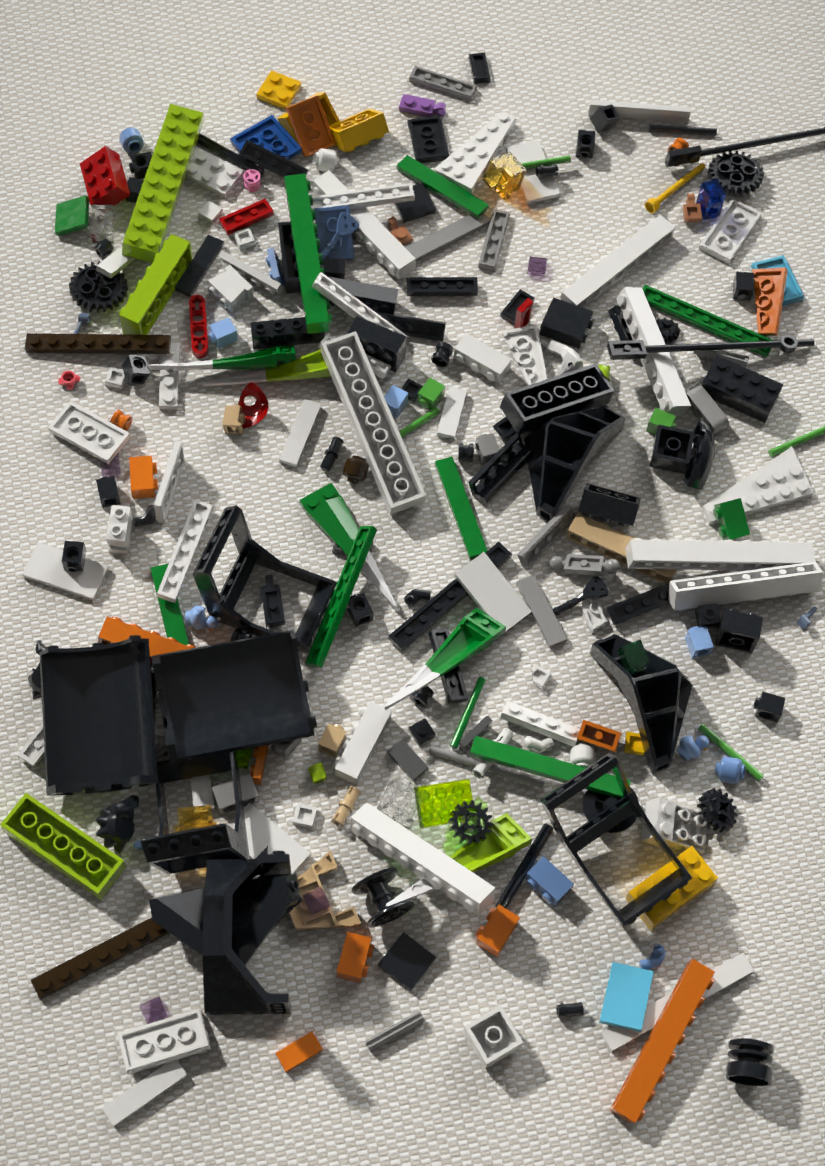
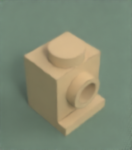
M236 404L226 405L222 424L225 434L243 435L242 425L245 422V414L242 413V407Z

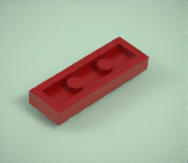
M265 198L219 218V223L225 233L229 235L273 216L274 211Z

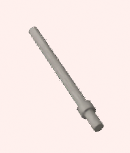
M430 745L428 751L430 754L474 768L480 762L479 760ZM492 765L487 771L518 781L519 784L524 786L528 784L543 789L545 781L530 777V774L523 772L520 774Z

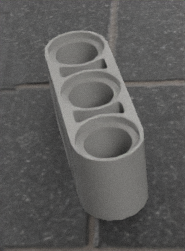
M697 386L686 392L691 404L690 410L698 420L701 419L709 424L714 435L729 426L726 415L702 386Z

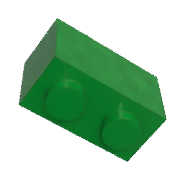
M741 498L714 505L715 509L713 512L719 522L720 527L718 531L723 541L750 535Z

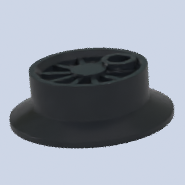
M630 787L632 794L634 795V797L636 798L637 802L639 803V800H638V797H637L636 793H635L634 790ZM587 790L583 798V811L588 821L620 799ZM633 813L606 833H620L627 830L634 824L637 815Z

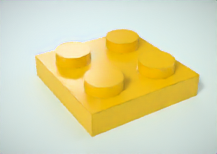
M271 70L258 90L256 97L259 100L286 110V107L290 106L302 84L301 81Z

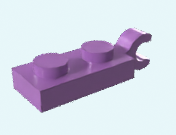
M403 94L399 111L426 117H432L433 114L445 116L446 104H436V100Z

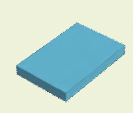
M784 255L751 264V269L786 268L788 272L782 306L803 301L804 295Z
M612 962L599 1023L641 1033L654 971Z

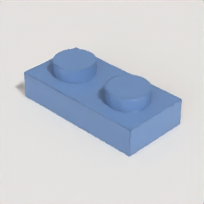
M272 247L267 249L268 257H266L267 265L271 267L269 275L270 278L284 286L279 256Z

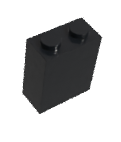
M553 297L542 321L539 335L580 349L581 344L587 341L589 335L587 330L593 327L595 319H592L593 311Z

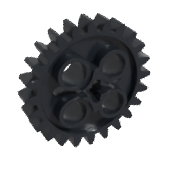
M730 151L728 154L722 153V156L717 154L716 158L712 159V162L709 164L708 179L711 180V184H716L715 189L721 188V193L727 191V195L732 192L734 196L737 193L743 196L744 192L749 195L750 191L755 192L756 188L759 189L763 181L764 172L763 167H760L761 162H756L757 158L751 159V154L745 156V152L739 154L736 151L733 154Z
M91 262V266L84 264V269L78 267V272H73V277H70L69 283L70 295L72 300L76 301L77 306L82 304L83 310L89 307V312L96 309V312L99 313L100 309H103L104 312H106V308L113 310V305L119 307V302H124V297H127L128 291L127 279L124 273L118 272L115 276L109 278L96 270L97 265Z

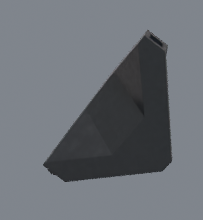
M607 405L554 417L541 427L529 432L524 439V444L533 449L534 455L527 462L536 515L549 522L563 508L582 471L602 444L623 429L624 416L613 411Z
M617 634L597 640L592 644L590 655L616 678L636 718L651 773L654 774L669 768L673 761L674 751L692 690L688 677L677 668L676 664Z
M296 873L256 876L233 895L232 949L245 966L280 920L301 903L302 897L300 896ZM205 887L149 899L152 920L202 955Z

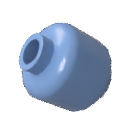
M127 128L121 132L119 141L124 151L134 154L143 148L144 140L136 128Z
M725 756L721 759V762L716 763L715 774H719L721 782L738 784L740 780H744L746 765L743 764L741 759Z

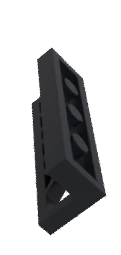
M515 433L468 482L472 496L487 504L534 455L533 449L523 445L520 434Z

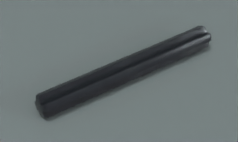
M200 133L197 141L198 144L245 171L254 169L260 173L261 177L264 175L263 168L240 157L235 152Z
M545 823L498 900L496 908L498 905L506 909L508 908L553 832L551 825Z

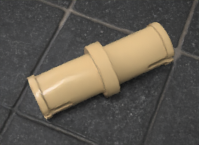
M350 786L344 799L339 802V808L331 820L336 826L343 827L349 813L353 812L354 804L361 794L358 788Z

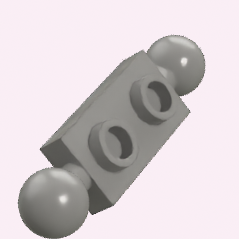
M567 554L566 560H563L560 556H554L549 562L552 570L560 571L564 568L565 574L602 576L603 570H606L609 574H615L620 569V564L617 560L609 559L605 562L604 556Z

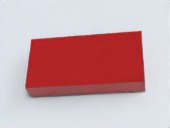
M527 298L517 309L514 329L526 327L530 322L533 307L531 299Z

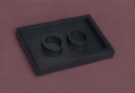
M441 116L407 120L415 160L420 163L444 161L450 156Z

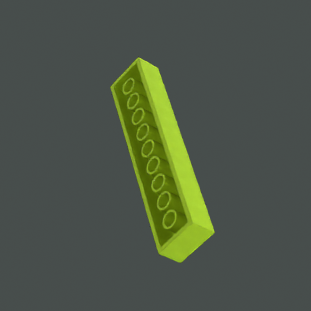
M174 104L169 105L122 243V255L153 263L156 253L161 251L203 126L204 113Z

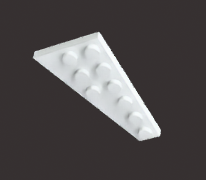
M502 111L439 164L434 171L473 194L476 184L481 181L483 172L487 171L497 155L498 148L503 145L504 138L509 135L514 127L516 117Z
M790 447L705 504L702 510L709 525L718 523L713 512L715 504L741 498L745 515L811 497L814 492L793 447Z

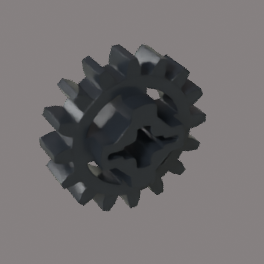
M715 788L704 792L698 798L701 802L697 804V807L701 809L698 815L703 816L701 821L708 823V829L713 827L714 832L719 830L722 833L733 828V825L737 823L735 817L738 814L734 812L737 806L732 805L733 799L727 798V792L722 794L721 789L716 791Z
M474 800L469 805L466 801H463L461 806L459 804L455 806L456 811H451L450 815L453 818L448 820V823L452 824L449 831H455L453 838L460 837L459 843L466 840L467 846L472 841L475 845H478L480 840L485 841L486 835L491 833V830L488 828H491L493 823L488 820L492 818V815H486L488 808L481 809L482 803L476 806Z

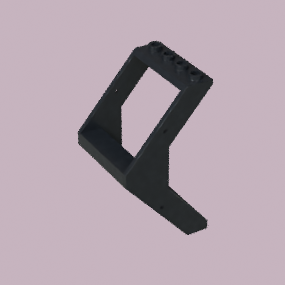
M237 505L226 507L193 572V577L209 616H215L218 622L233 628H240L242 631L249 632L255 636L278 633L251 623L234 610L255 564L261 565L317 586L295 633V637L299 636L301 648L299 649H307L312 643V637L320 625L322 615L327 610V604L333 595L337 582L280 561L252 539L242 509ZM231 533L239 555L219 594L211 572Z
M235 751L170 763L169 760L157 762L158 783L156 784L160 827L158 836L141 839L147 863L168 875L206 868L207 860L249 859L239 766ZM231 770L236 804L235 830L228 824L223 823L169 833L164 783Z
M610 752L540 800L562 845L615 918L623 926L635 922L638 916L651 911L655 904L668 899L671 893L685 887L688 881L693 879L649 821L632 794L619 761ZM610 770H613L623 797L566 836L554 809ZM635 813L677 870L617 911L590 874L577 852Z

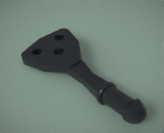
M595 576L586 584L581 594L554 607V614L560 615V613L572 609L587 598L607 596L609 591L605 582L598 576Z

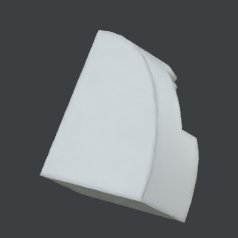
M534 664L532 680L535 686L542 691L552 673Z

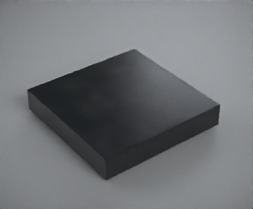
M423 183L412 186L415 201L394 203L403 223L436 213V208Z
M403 932L378 963V967L409 991H412L436 960V956Z

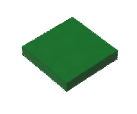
M87 195L56 204L55 234L57 236L88 227L89 198Z

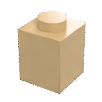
M328 723L318 743V751L337 758L346 740L345 729L340 725Z

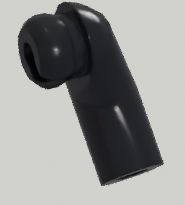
M150 505L147 508L144 516L134 518L135 527L153 524L156 519L154 505Z

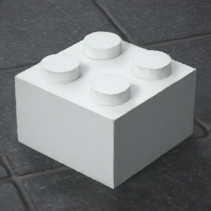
M501 1005L464 1026L463 1033L484 1069L517 1051L523 1045L522 1039Z

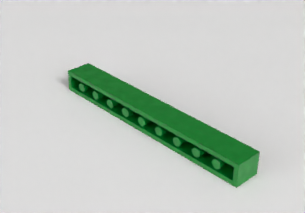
M306 174L284 176L307 334L329 332V324H332V315L327 312V309H330L329 299L312 287L320 272L324 275L325 272L324 268H320V264H323L322 254L318 253L320 241L319 238L315 237L318 234L317 224H313V220L316 219L315 210L311 209L313 197L308 193V191H311L310 181L306 180Z

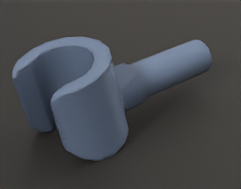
M88 313L79 314L78 325L73 334H79L83 324L90 323L91 317Z
M815 606L808 613L803 614L797 621L802 629L807 628L811 624L809 618L817 610Z

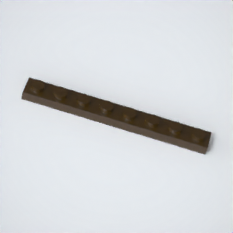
M27 333L25 351L26 353L170 354L171 336Z
M151 917L31 979L32 985L39 999L42 1000L169 934V932L155 923Z

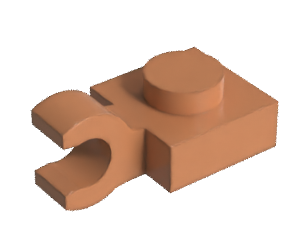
M687 193L686 204H683L682 207L684 223L701 222V204H695L694 193Z
M394 216L387 219L389 222L387 226L391 230L390 233L403 246L413 242V237L404 225L399 227Z

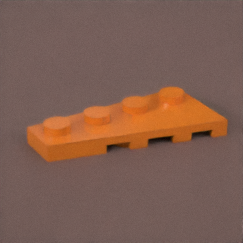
M786 268L752 269L756 296L755 305L757 306L758 334L763 336L778 335L788 272Z

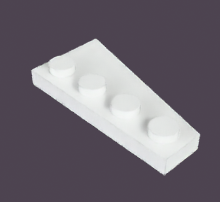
M537 325L502 331V335L527 385L547 380Z

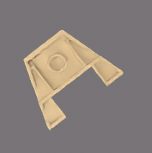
M331 851L327 852L324 857L318 862L316 861L306 872L297 877L302 901L289 912L296 931L361 926V921L354 906L339 913H333L319 880L320 876L338 870Z

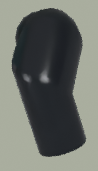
M413 589L406 594L404 602L412 606L420 599L430 600L431 591Z

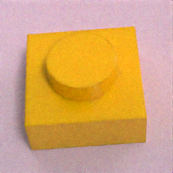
M626 732L624 753L644 755L640 733Z

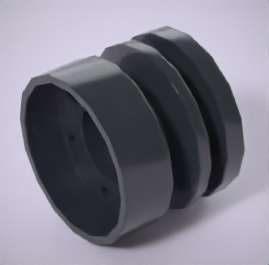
M731 1039L728 1043V1047L731 1049L728 1051V1057L736 1061L727 1063L726 1079L733 1083L748 1086L771 1085L772 1068L764 1064L773 1062L771 1054L774 1053V1046L757 1039Z

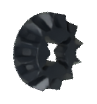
M666 317L661 320L658 318L656 323L664 342L672 343L677 340L680 334L678 323L673 322V319L668 320ZM663 327H665L666 329L670 328L669 332H667L666 330L662 331Z

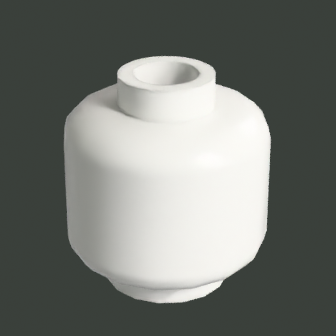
M322 148L315 152L313 165L316 166L318 171L327 172L330 170L333 172L335 167H339L340 158L337 157L334 150Z
M585 743L574 746L570 751V763L587 768L596 762L595 750Z

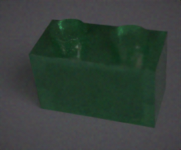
M641 639L624 645L617 651L623 667L628 672H631L632 675L644 671L646 665L650 662Z

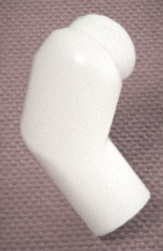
M531 736L524 739L525 747L535 753H541L554 746V742L550 737L542 741Z

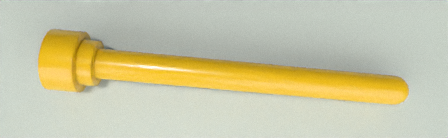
M700 163L657 198L647 200L644 203L645 209L651 214L659 209L660 203L704 170L706 165Z

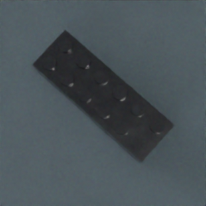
M595 363L507 392L503 397L500 408L519 435L541 427L554 417L607 405L615 390Z

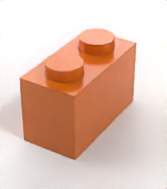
M152 456L129 457L132 498H154L155 490H158V479H154V474H157V463H153Z
M583 720L577 739L617 752L622 733Z
M498 905L496 909L492 908L486 917L489 921L485 927L481 925L475 935L477 937L476 945L496 957L500 954L520 919L519 916L501 905Z
M347 932L336 977L361 983L362 977H367L369 965H366L367 958H372L375 946L371 945L372 938Z

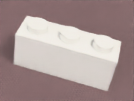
M467 333L454 348L453 358L456 361L469 366L474 372H479L490 381H495L498 384L511 368V358Z

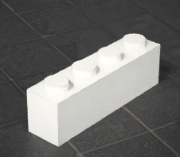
M371 701L368 707H363L360 713L361 720L359 724H354L351 734H353L351 739L345 741L342 748L344 751L342 756H338L334 762L335 776L357 785L391 720V710H385L384 707Z

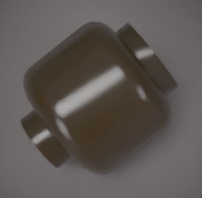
M352 455V458H348L343 469V475L347 477V482L358 484V481H364L368 473L369 464L365 458Z

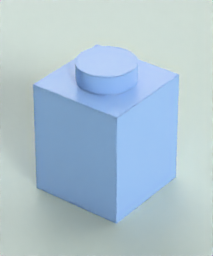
M229 317L209 325V339L212 343L216 344L218 349L238 341L237 330Z
M394 385L390 387L384 396L393 417L398 418L408 402V392Z
M694 626L687 631L685 640L692 658L711 654L714 646L707 626Z

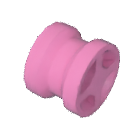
M250 169L243 174L244 187L247 191L254 192L261 187V176L257 170Z

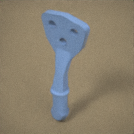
M346 212L340 213L337 221V232L321 252L322 261L333 250L334 245L342 236L351 234L359 228V223Z

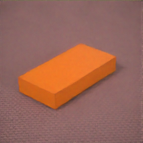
M313 1031L276 1052L275 1055L287 1073L322 1052L323 1048Z

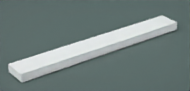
M744 953L713 969L715 973L712 978L715 981L709 990H705L703 996L707 999L754 972ZM671 993L646 1007L641 1033L615 1026L602 1031L600 1034L610 1051L613 1052L652 1030Z

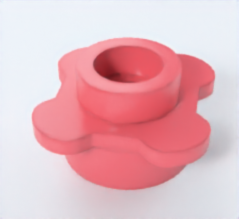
M70 370L63 372L61 378L58 379V383L66 386L68 390L74 389V385L80 382V376L75 375Z

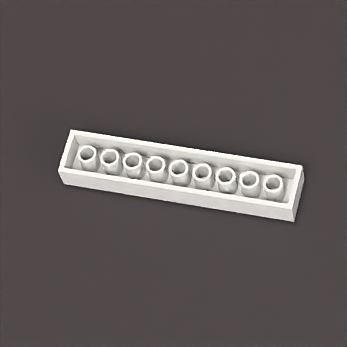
M355 331L321 343L322 356L389 515L424 503L426 498L425 491L357 332Z

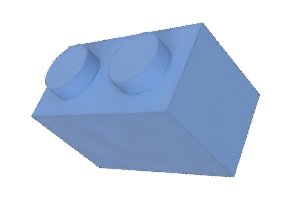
M544 856L531 868L525 878L527 880L526 883L531 889H537L542 894V898L548 904H553L555 907L574 886V883Z

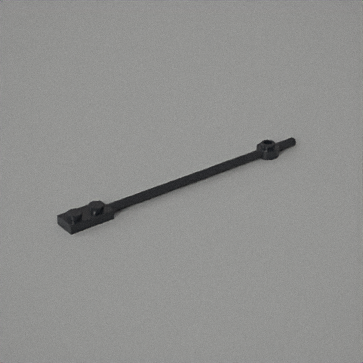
M825 127L701 149L699 145L671 150L667 153L665 164L667 167H676L688 163L693 164L699 162L702 156L825 134Z
M783 335L779 341L645 346L643 340L608 341L607 349L611 360L646 359L647 353L759 348H780L783 352L792 353L796 347L814 346V339L797 340L791 335Z

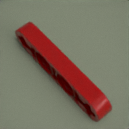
M196 294L189 299L192 353L196 358H204L209 352L206 304L204 297ZM196 302H199V310H196ZM196 316L203 317V320L200 322H196L193 319ZM197 331L204 332V335L201 337H197L194 334ZM198 343H202V351H198Z

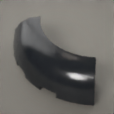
M699 419L693 431L695 432L693 448L696 449V454L690 460L683 481L689 487L702 490L712 467L715 441L709 424Z

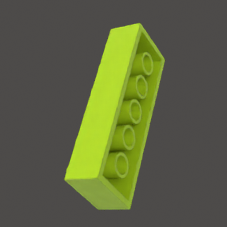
M171 234L168 240L166 239L163 242L161 251L156 253L152 265L148 266L145 271V276L142 280L138 281L136 290L129 295L127 304L119 311L123 334L148 335L175 292L176 284L192 261L190 241Z
M27 793L23 795L0 824L5 834L100 900L103 899L126 869V864L122 858Z

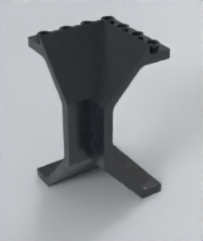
M267 846L255 859L207 860L202 952L204 1012L206 1015L291 1014L289 993L271 994L266 992L232 949L233 895L256 876L292 873L290 855L285 854V851H273V854H269Z

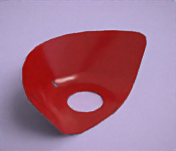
M250 382L245 386L238 405L242 407V413L245 414V422L242 425L243 429L249 428L263 420L269 408L265 393L254 382ZM246 396H254L256 399L255 404L247 406L244 403Z

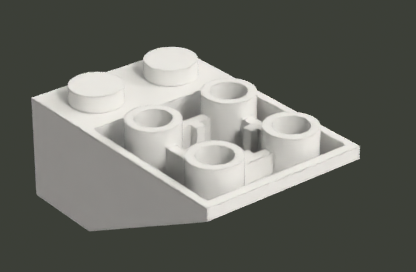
M660 797L645 802L644 813L669 848L685 851L693 846L698 853H705L707 822L701 821L703 816L698 815L700 811ZM643 825L641 841L659 846Z

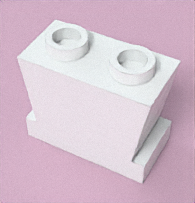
M228 265L224 268L225 272L208 280V291L212 297H216L220 301V304L225 309L228 308L233 312L245 299L248 301L252 299L254 294L253 286L231 265Z
M111 506L106 533L109 553L128 554L134 523L131 507Z

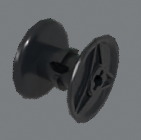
M395 867L375 872L359 881L351 889L355 895L370 893L372 898L370 902L378 910L367 922L369 928L390 923L409 912L415 905L413 901L405 900L386 907V904L393 900L395 892H392L388 885L398 874V869Z

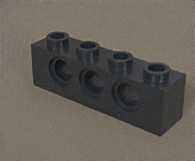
M305 317L250 322L253 349L320 343L325 337V332L307 334Z

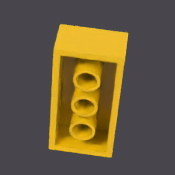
M693 846L677 856L693 879L688 881L685 887L671 893L668 899L655 904L651 911L639 916L650 931L704 893L717 881L718 877ZM670 861L631 889L625 899L628 903L632 902L675 872L677 868Z

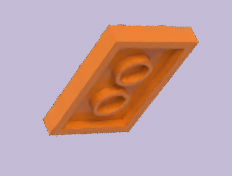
M318 95L286 107L304 157L315 154L319 149H327L336 145Z

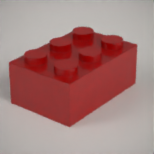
M105 145L80 163L91 206L105 213L130 196L120 156L114 150Z

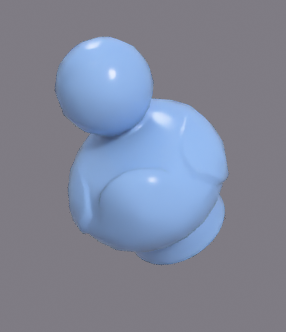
M199 605L185 613L186 625L192 626L196 630H202L206 626L211 631L217 627L218 619L215 616H208L206 618V609Z
M687 735L680 739L679 747L676 751L685 761H688L690 758H697L701 754L700 749L707 750L709 739L701 735L694 742L693 737Z

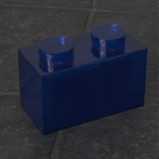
M718 179L701 183L696 204H701V213L704 220L720 216L726 194Z

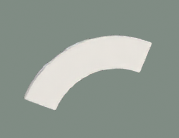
M603 570L602 576L598 577L607 586L617 576V573L609 574L606 570ZM590 575L589 578H588L587 581H586V584H587L592 578H594L595 575ZM587 598L581 601L582 614L592 634L608 624L602 610L601 598Z

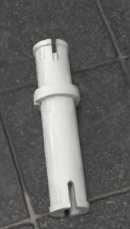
M503 728L499 736L493 741L507 745L514 736L513 732L508 728ZM481 759L475 769H473V775L478 779H483L493 765V762Z

